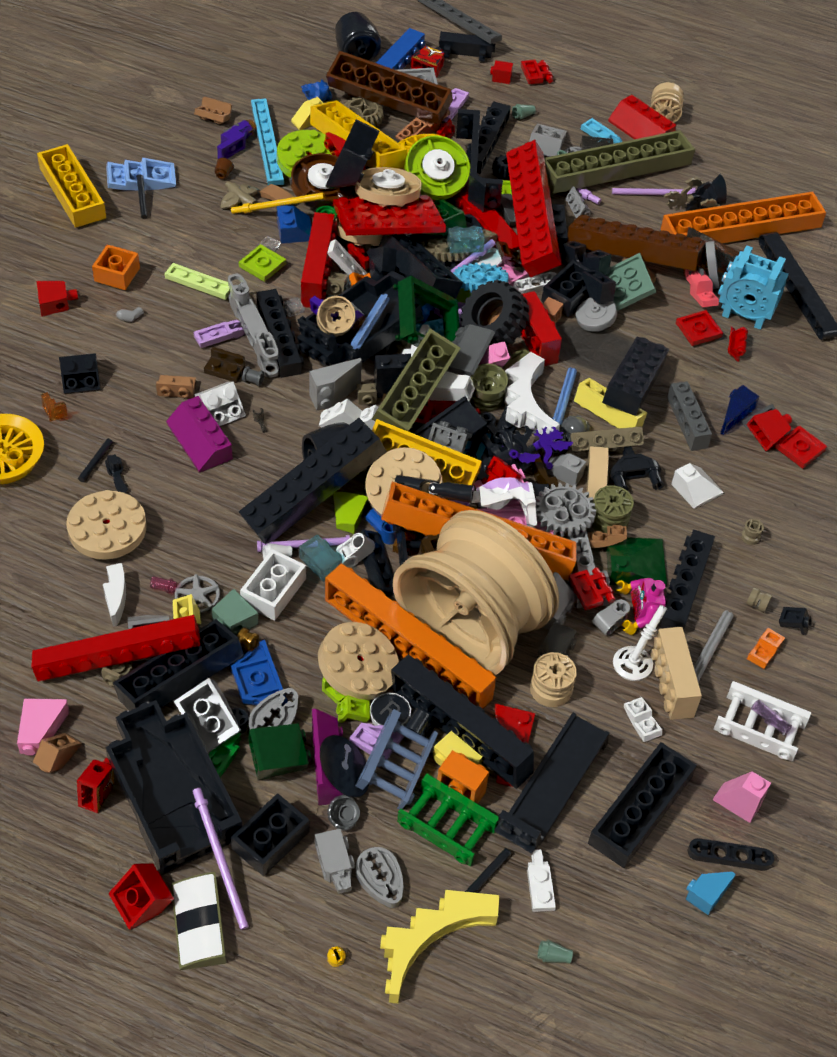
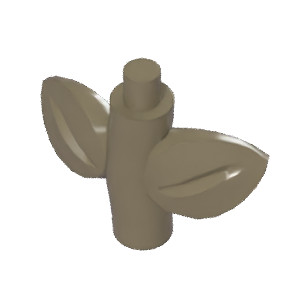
M226 182L225 187L228 188L229 193L223 197L220 208L227 209L235 207L240 203H258L252 197L257 194L258 188L247 184H241L239 187L236 183Z

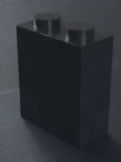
M411 353L375 356L374 385L377 390V398H383V394H388L410 360Z

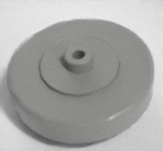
M588 298L576 309L577 323L587 331L604 330L610 327L617 318V308L613 301L606 302V304H598L592 298Z

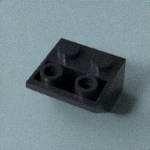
M96 353L59 357L64 393L100 389Z

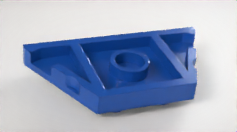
M265 640L259 642V646L252 652L248 651L242 659L237 660L231 665V671L243 704L258 705L267 696L283 690ZM285 694L283 695L285 697V700L281 706H284L288 702Z

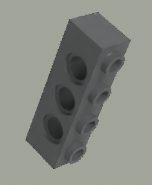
M688 381L672 383L667 399L690 450L707 449L712 433Z

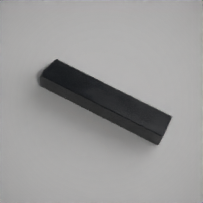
M363 529L360 533L373 540L375 544L373 552L363 559L370 584L376 589L383 591L385 596H393V574L378 532Z

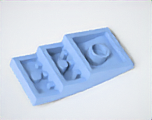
M143 157L141 162L125 160L124 165L107 162L108 188L138 190L137 175H143L144 190H159L176 186L174 163Z

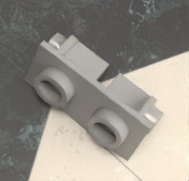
M573 186L565 198L576 218L580 215L590 216V208L584 204L585 201L582 198V194Z

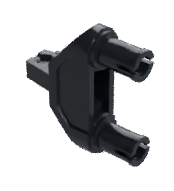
M632 446L624 447L623 456L609 473V478L614 482L615 486L622 487L627 491L629 488L625 480L644 477L650 478L653 489L657 490L658 487L659 490L664 487L659 463L643 454H635Z

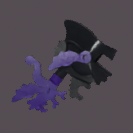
M524 425L526 430L524 434H520L517 430L515 434H512V431H505L503 434H498L503 446L498 448L493 443L488 449L494 456L499 457L509 466L515 464L517 469L521 468L525 471L530 467L531 462H535V459L540 457V454H533V452L543 447L545 450L543 462L546 464V468L551 469L553 465L551 462H548V459L552 455V448L562 451L563 449H568V446H571L573 442L560 440L554 442L553 440L563 438L561 436L563 432H559L553 426L551 427L553 431H550L549 434L546 433L547 427L542 428V435L536 430L534 436H539V440L527 447L526 443L530 436H532L533 430Z

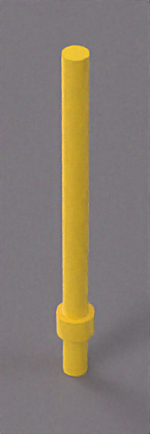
M323 192L256 204L245 203L242 206L231 207V213L244 212L246 214L252 213L254 210L325 199V194Z

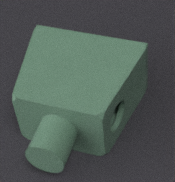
M235 589L231 590L212 609L213 621L217 619L235 635H238L242 628L250 629L258 625V612Z

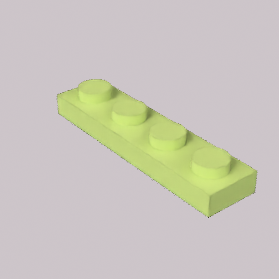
M172 263L165 272V279L226 300L230 294L228 282Z

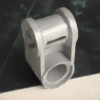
M616 600L607 608L597 613L592 623L606 636H609L627 620L630 605L625 600Z

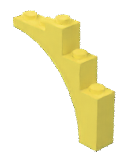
M445 890L444 898H440L439 910L416 908V916H411L410 929L387 927L386 935L381 936L380 949H385L384 958H388L387 971L392 972L391 980L386 979L385 994H389V1003H398L401 986L409 968L430 944L444 935L462 928L496 926L499 895Z

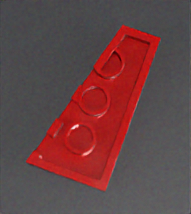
M495 704V718L500 722L501 726L506 730L513 731L523 743H528L535 713ZM496 774V783L511 786Z

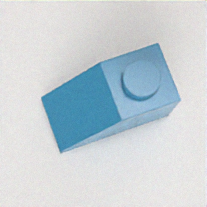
M734 872L701 874L697 881L692 879L686 890L689 892L686 900L709 915L732 884L736 874Z

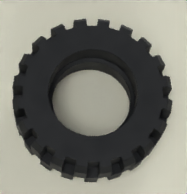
M501 280L488 281L485 285H479L478 289L473 290L471 296L466 298V304L462 307V327L471 324L495 332L489 345L505 342L506 347H508V344H513L516 342L515 339L517 337L520 338L523 329H526V321L529 320V305H527L526 298L512 285ZM503 306L499 317L493 323L487 325L491 313L498 307Z

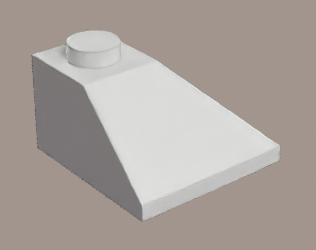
M689 463L675 470L671 485L694 509L724 493L702 468Z

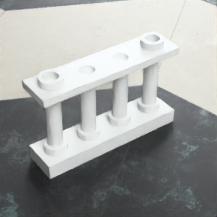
M733 681L726 697L732 700L725 718L718 716L714 730L792 762L798 750L797 747L792 746L798 728L805 729L811 712ZM739 704L751 708L745 726L733 722ZM759 711L771 716L764 734L753 730ZM779 719L791 724L784 742L772 738Z

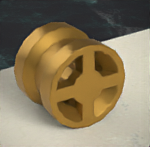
M242 628L237 635L241 647L245 648L247 652H252L258 644L259 635L250 633L246 628Z

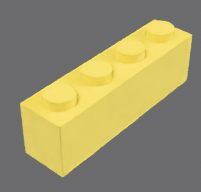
M587 378L579 383L574 401L580 404L581 407L588 409L617 428L643 426L647 415L646 411L640 408L637 415L634 416L603 404L602 401L607 389L606 387L591 378Z

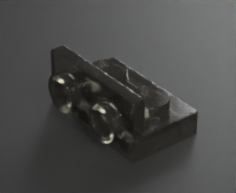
M582 136L580 147L581 150L610 145L613 144V139Z

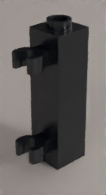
M440 32L439 47L443 50L445 58H449L450 54L479 57V61L485 62V58H491L492 53H495L496 44H490L477 35Z

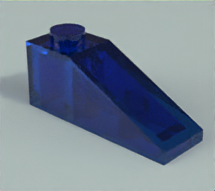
M744 385L734 389L729 396L730 401L720 433L722 435L726 434L756 409L760 396Z

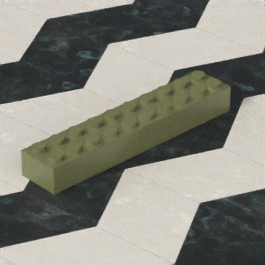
M681 130L546 157L544 160L549 189L554 194L571 190L573 186L578 189L691 165L695 148Z

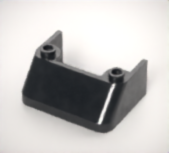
M357 119L355 120L325 187L336 189L353 186L357 182H361L364 176L362 171L367 160H370L374 151L371 149L380 132L379 130Z

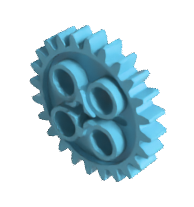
M476 262L475 265L469 263V266L463 265V267H458L453 272L463 282L461 289L464 288V291L470 290V292L477 290L479 285H485L488 281L501 280L508 283L509 277L508 272L502 270V267L497 268V265L491 266L490 263L478 264Z

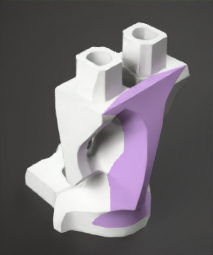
M497 478L476 488V491H474L472 503H478V507L498 510L506 506L510 500H518L524 511L527 526L535 528V525H537L536 500L532 482L522 483L516 478Z

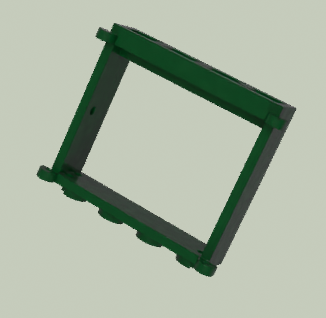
M413 276L399 281L398 285H393V290L398 291L400 335L395 336L396 341L403 340L418 347L425 337L424 334L416 331L414 297L440 310V314L443 315L444 337L451 342L455 340V334L459 329L458 300Z

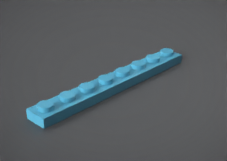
M251 100L267 184L284 185L283 174L276 160L277 146L267 100Z

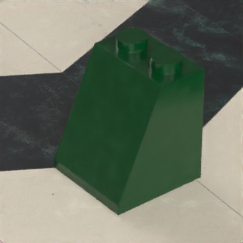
M299 723L249 729L248 742L257 780L308 769L311 755L309 749L305 750L304 742L306 741L304 729H300Z

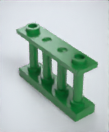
M426 774L422 779L421 785L423 794L409 813L400 808L397 822L404 829L412 830L451 854L459 863L467 864L471 867L474 860V853L471 852L485 831L495 833L494 830L498 825V816L429 774ZM435 798L442 804L428 823L425 824L416 817L428 800ZM452 808L460 815L448 832L443 835L434 828L447 810ZM466 820H471L478 824V827L463 847L453 841V838Z

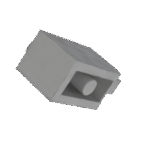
M341 828L315 834V847L324 880L329 883L333 882L338 894L351 891L350 878L355 865L352 855L348 856L347 849H349L347 836L342 835Z

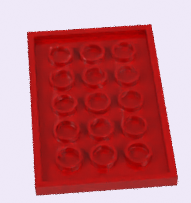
M421 195L417 200L407 203L402 207L396 205L382 207L377 203L361 199L360 197L333 199L334 209L346 236L446 232V225L431 197L427 195Z

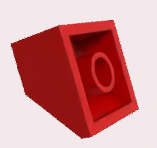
M153 863L133 864L108 893L128 929H134L161 914L174 899Z

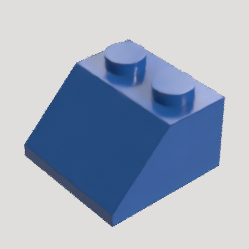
M294 205L277 206V225L281 244L309 241L312 228L310 216Z

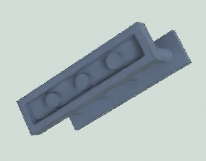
M393 709L383 725L356 787L363 790L368 784H374L401 799L397 807L400 810L406 804L410 805L415 796L412 793L429 753H433L434 746L438 743L435 741L438 732L434 731L428 739L401 725V722L398 721L401 712ZM392 732H398L424 746L421 755L419 756L393 742V739L390 738ZM384 749H390L416 763L413 773L385 759V756L382 755ZM382 766L408 780L405 791L378 777L377 773L374 772L376 767Z

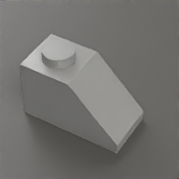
M569 453L551 457L548 461L553 465L551 469L546 468L545 465L547 474L553 477L556 476L557 479L573 486L574 484L577 485L583 477L586 461Z

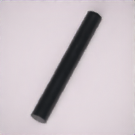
M137 175L140 214L142 219H146L147 208L143 175Z
M106 439L79 475L78 480L80 482H84L113 444L111 439Z
M505 848L465 892L476 893L511 855L510 850Z

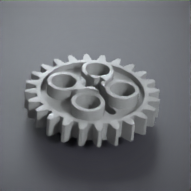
M561 483L558 484V487L551 484V489L545 487L544 492L540 491L539 496H536L537 522H541L540 527L547 526V532L554 530V535L560 532L561 537L565 533L571 537L572 532H574L578 536L580 530L585 532L586 527L590 528L591 523H594L596 510L593 497L588 498L589 492L582 493L583 488L577 490L575 484L572 488L569 487V483H566L565 487Z

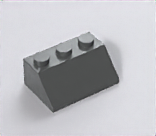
M471 324L460 327L455 334V340L452 342L459 346L460 350L447 371L459 375H474L495 332Z

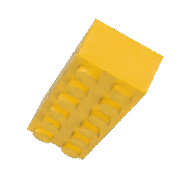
M68 144L37 153L41 172L75 228L106 219L105 204Z
M378 419L376 420L372 431L380 438L387 452L397 448L420 450L429 455L438 465L443 483L452 482L474 486L482 467V461Z

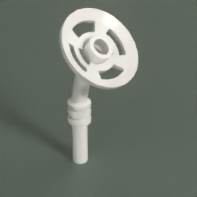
M660 605L650 623L645 625L647 628H644V632H641L642 636L636 646H626L615 653L613 666L622 678L630 681H640L651 674L653 660L649 653L644 650V647L648 640L652 639L651 636H654V632L657 631L656 627L667 610L665 606ZM627 651V652L624 653V655L622 656V659H619V656H620L623 652ZM625 664L627 668L633 670L632 674L623 670L621 666ZM645 664H647L648 668L644 672L640 673V671L644 669Z

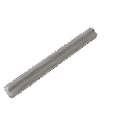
M728 610L722 613L694 665L698 682L732 620L733 613Z

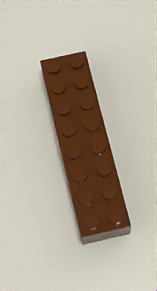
M342 51L338 52L326 74L330 87L438 125L441 124L453 101L452 89Z
M580 215L572 222L568 229L567 243L577 241L585 244L588 250H601L612 255L627 258L640 253L643 261L696 271L704 260L707 242L700 237L690 238L684 234L675 235L664 230L655 231L649 227L639 228L634 224L624 225L618 221H605L603 218L593 219L587 215Z

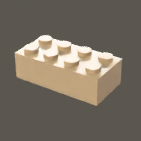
M683 627L658 629L650 655L656 664L655 675L660 679L659 689L661 695H664L665 712L669 713L670 720L694 718L702 695Z

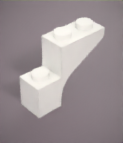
M349 399L336 403L335 406L329 409H325L320 415L319 426L322 428L340 422L350 425L357 418H360L372 430L375 424L372 418L379 407L375 404L362 411Z

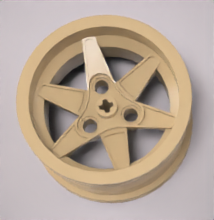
M465 510L456 513L442 527L437 542V551L408 558L398 567L393 577V591L400 607L414 614L422 623L429 625L431 630L438 635L444 636L450 644L459 647L465 655L475 659L480 666L490 670L494 676L499 674L510 663L514 654L518 633H526L544 627L555 616L559 607V592L555 578L537 549L512 526L493 515L481 511Z

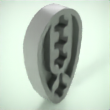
M715 241L706 242L709 278L713 282V289H718L720 287Z
M286 688L263 699L250 714L248 721L249 729H254L258 726L262 728L265 724L263 719H270L272 715L271 710L274 712L276 710L280 711V718L275 717L272 724L274 726L292 724L298 705L297 692L292 688ZM292 694L293 702L288 701L284 706H281L285 700L283 695L288 696Z
M372 847L363 851L356 862V877L359 883L379 903L389 908L398 907L402 902L403 877L396 857L389 850L381 847ZM371 856L372 859H375V865L377 868L381 867V876H386V881L378 880V872L373 870V863L368 861V857ZM388 889L392 895H396V900L388 898Z

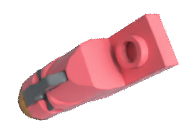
M700 266L696 271L684 269V276L690 283V294L701 307L718 306L719 299L712 292L713 282L707 276L704 269Z

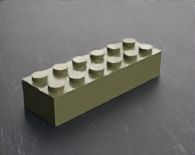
M429 329L377 409L372 420L376 422L378 419L409 431L459 352L460 347L434 330Z

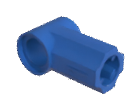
M371 509L366 515V520L381 535V540L385 544L396 543L397 538L396 533H393V525L381 520V516L374 509Z

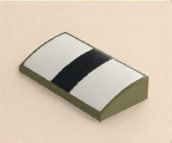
M216 873L199 874L172 883L171 889L172 896L174 897L173 909L180 971L226 964Z

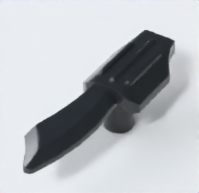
M116 454L108 455L105 460L107 473L113 476L117 491L126 494L128 488L121 478L123 472L121 458L117 457Z

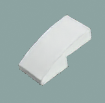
M642 697L624 704L625 711L643 742L662 736V728L652 717V709Z

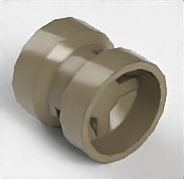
M758 519L747 520L741 534L742 540L749 545L757 544L764 530L763 523Z
M754 587L746 605L758 607L760 611L765 613L773 595L769 593L764 594L760 589Z

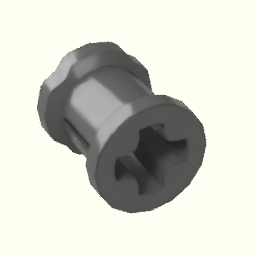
M246 366L243 371L242 381L253 382L257 386H261L264 379V371L261 370L259 372Z

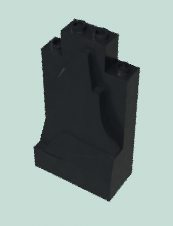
M155 700L145 702L131 711L126 710L116 717V724L123 740L111 742L109 746L105 747L106 754L135 814L139 830L160 875L162 876L213 852L200 811L195 807L196 800L193 790L196 788H201L204 798L208 800L209 804L207 807L221 847L223 848L231 844V836L242 827V820L187 712L182 715H174L166 721Z

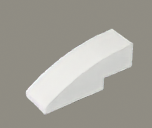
M122 563L106 566L109 582L103 584L104 595L113 627L118 625L122 617L126 600V583Z

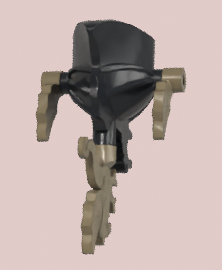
M721 174L712 182L708 181L706 183L701 181L700 178L695 177L685 181L689 186L684 188L681 194L677 191H670L664 195L665 198H670L666 203L670 210L673 209V206L675 210H679L680 206H682V209L685 208L686 211H692L693 209H705L726 204L727 187ZM693 186L698 187L697 190H695V193L687 195L688 191L691 190Z

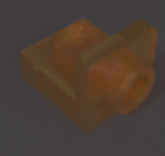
M48 392L41 394L42 405L50 422L67 417L65 402L56 404L55 399H51Z

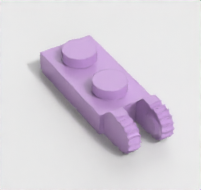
M236 319L194 331V338L200 348L233 337L239 338L245 332L240 327V321Z

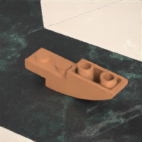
M448 109L447 113L445 114L443 120H444L447 116L450 115V110H449V109ZM416 117L395 137L401 141L413 135L433 134L440 128V125Z

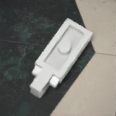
M535 850L531 855L532 862H528L527 869L532 911H555L556 906L550 866L548 861L543 862L542 850Z

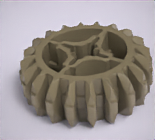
M360 97L352 98V100L344 103V106L374 127L378 128L382 123L384 113L383 106Z

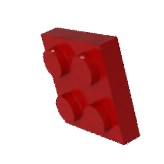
M707 310L676 319V325L692 346L716 340L723 336L722 330Z
M799 425L779 440L775 448L803 469L825 452L827 445Z

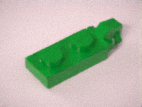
M237 733L208 754L219 777L222 776L240 749L238 744L241 741V733Z

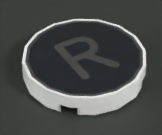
M396 693L381 694L370 705L371 722L375 726L384 725L389 714L395 709L401 712L398 721L401 722V725L406 726L411 715L409 702L403 696Z

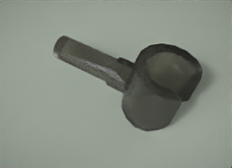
M260 408L261 413H255V410H253L254 421L258 422L262 432L266 433L267 430L263 421L264 410Z

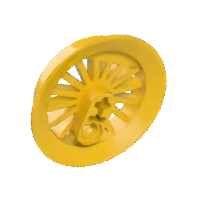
M0 414V484H8L22 479L32 471L42 456L44 439L40 429L29 419L14 414ZM2 434H7L5 440L2 439ZM5 467H7L11 472L5 473Z

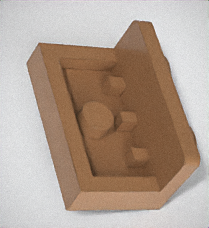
M204 96L202 98V105L195 108L194 115H198L204 120L212 119L215 123L223 124V122L230 120L232 104Z

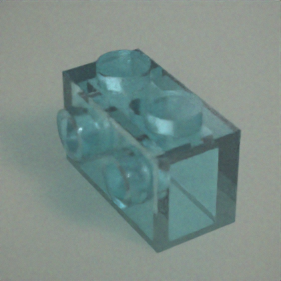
M456 226L448 228L447 244L450 253L484 252L485 237L481 227L471 226L470 228H462Z
M315 535L299 546V558L323 582H325V577L343 561L340 553L335 552L329 543L319 535Z

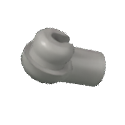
M140 307L133 311L121 309L117 311L116 316L122 321L133 322L144 312Z

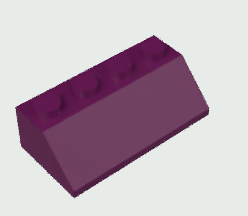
M199 396L181 402L167 419V425L199 473L233 459L232 444Z
M312 709V736L318 805H330L335 797L344 794L339 792L326 777L320 762V747L323 740L328 736L338 735L343 737L342 726H338L336 717L321 710Z

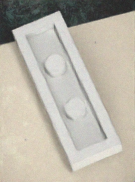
M336 239L330 242L327 254L346 274L350 275L353 272L361 275L367 274Z

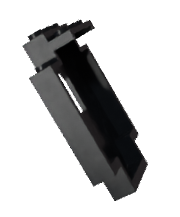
M391 271L378 281L365 276L338 295L346 298L360 309L365 315V319L381 294H387V297L390 298V301L360 349H353L351 345L353 339L348 342L338 343L337 340L341 336L335 337L334 334L328 335L321 331L317 325V315L312 313L306 318L302 316L297 319L300 326L299 331L301 332V335L297 337L300 351L308 354L313 360L316 359L323 366H331L343 363L348 359L354 360L361 358L362 363L393 342L396 335H400L398 291L393 290V285H398V282L406 277L394 271ZM414 297L416 324L424 319L421 307L426 302Z

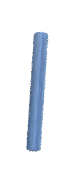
M387 294L380 295L351 342L353 349H360L390 301Z
M571 367L567 370L553 417L560 425H562L577 370Z

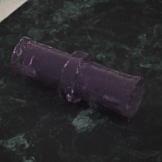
M760 699L752 705L751 710L762 717L767 725H772L783 736L792 728V725L780 717L776 710L770 709Z

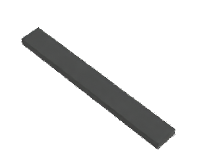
M418 0L490 44L502 41L501 34L443 0Z

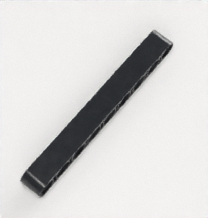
M777 232L761 234L758 239L759 245L766 257L777 262L779 257L786 259L782 272L788 273L785 287L820 340L837 337V322Z

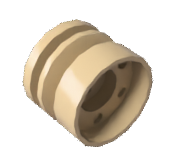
M670 82L657 85L652 92L650 107L673 123L678 121L682 115L683 90L675 83Z
M341 296L328 297L318 308L317 325L321 331L328 335L334 334L335 337L344 335L350 330L355 320L353 305L349 300ZM335 313L338 314V318L340 319H337L336 322L332 321L333 317H331V315L334 316Z
M555 652L543 654L536 660L530 683V692L539 704L546 707H558L569 701L576 679V666L568 656Z

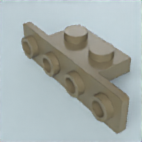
M640 426L570 434L571 441L573 442L571 445L572 451L589 450L590 446L609 448V451H618L619 447L644 444L643 428Z

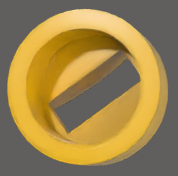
M339 946L330 948L327 953L328 963L333 967L343 965L345 962V951ZM334 952L338 953L340 957L339 960L336 959Z

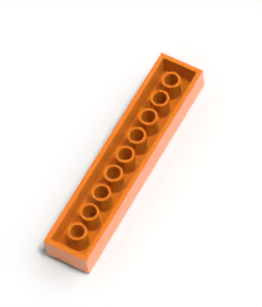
M806 192L667 214L663 216L660 230L668 231L670 234L675 235L684 234L690 238L700 237L707 242L715 241L716 245L759 238L761 234L771 232L783 234L820 228L823 225L826 211L814 192Z
M392 481L385 499L381 520L388 524L402 526L410 531L414 530L423 533L425 536L440 535L444 524L456 513L465 510H481ZM493 515L521 533L537 549L549 566L552 574L557 572L562 579L568 581L569 575H571L576 564L575 541Z
M341 563L325 577V601L353 622L368 624L383 633L393 644L399 657L403 659L409 654L414 659H419L428 670L436 672L441 680L449 682L454 690L466 695L475 706L478 705L484 709L493 700L496 677L490 670L484 669L475 659L465 655L459 647L453 646L444 636L438 635L431 630L429 625L422 623L414 614L400 607L398 602L392 601L385 596L383 591L376 589L368 580L358 576L352 568L346 567Z

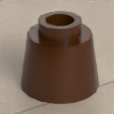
M219 158L215 167L216 177L226 179L232 172L234 164L226 158Z

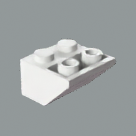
M226 382L195 394V397L199 396L219 426L246 416L234 382Z

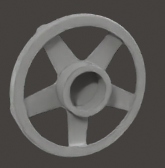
M197 574L184 579L175 588V599H178L179 593L184 595L192 594L196 603H203L207 607L201 609L200 613L213 608L220 596L218 584L208 577L198 576ZM199 580L207 581L213 586L201 588ZM193 581L192 589L181 588L187 582ZM216 590V598L211 604L205 595Z

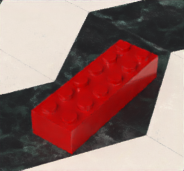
M314 212L301 279V307L311 308L310 299L313 296L320 300H325L327 297L325 290H327V278L331 274V268L329 267L333 265V259L327 253L330 242L335 239L337 240V234L334 233V231H337V221H334L335 214Z

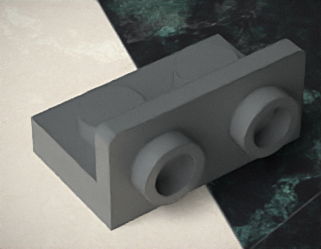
M441 420L440 423H433L428 440L464 453L468 438H472V434L467 432L468 429L457 426L456 429L450 427L451 423Z

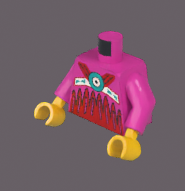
M652 578L634 580L630 584L622 580L616 583L622 587L617 591L624 595L628 594L632 589L631 598L635 623L625 620L622 626L625 628L623 629L624 632L633 635L638 627L641 629L650 623L660 605L665 606V584L661 580L655 581Z

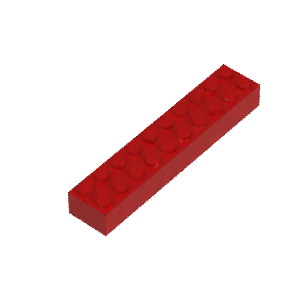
M536 140L506 152L521 262L530 278L561 265L544 154Z

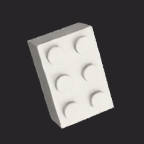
M272 549L242 587L240 595L258 613L275 621L306 580V565Z

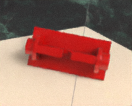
M451 118L446 123L440 125L437 135L451 139L455 133V127L452 124Z
M732 326L729 336L728 353L739 362L740 356L746 352L745 340L747 339L748 330L746 327H740V329L735 330Z

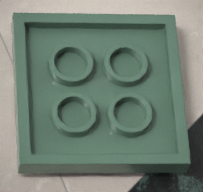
M640 253L610 267V274H606V276L616 281L613 302L616 305L617 311L656 293Z

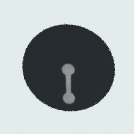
M331 735L325 738L320 747V762L330 783L346 796L360 797L365 794L369 784L363 790L356 787L366 764L359 749L342 736Z

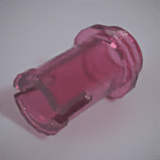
M153 576L150 581V588L166 591L167 594L174 593L177 587V582L172 578L167 580Z

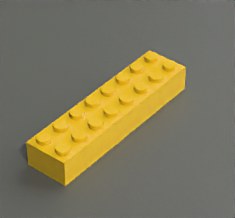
M337 100L310 106V124L323 134L330 132L346 140L356 119L377 129ZM380 131L371 149L374 151L370 160H367L366 165L370 168H404L407 149Z

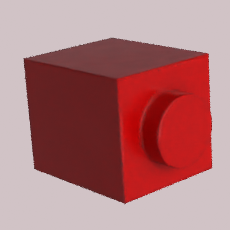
M495 60V64L491 66L490 75H493L492 82L510 84L513 63Z

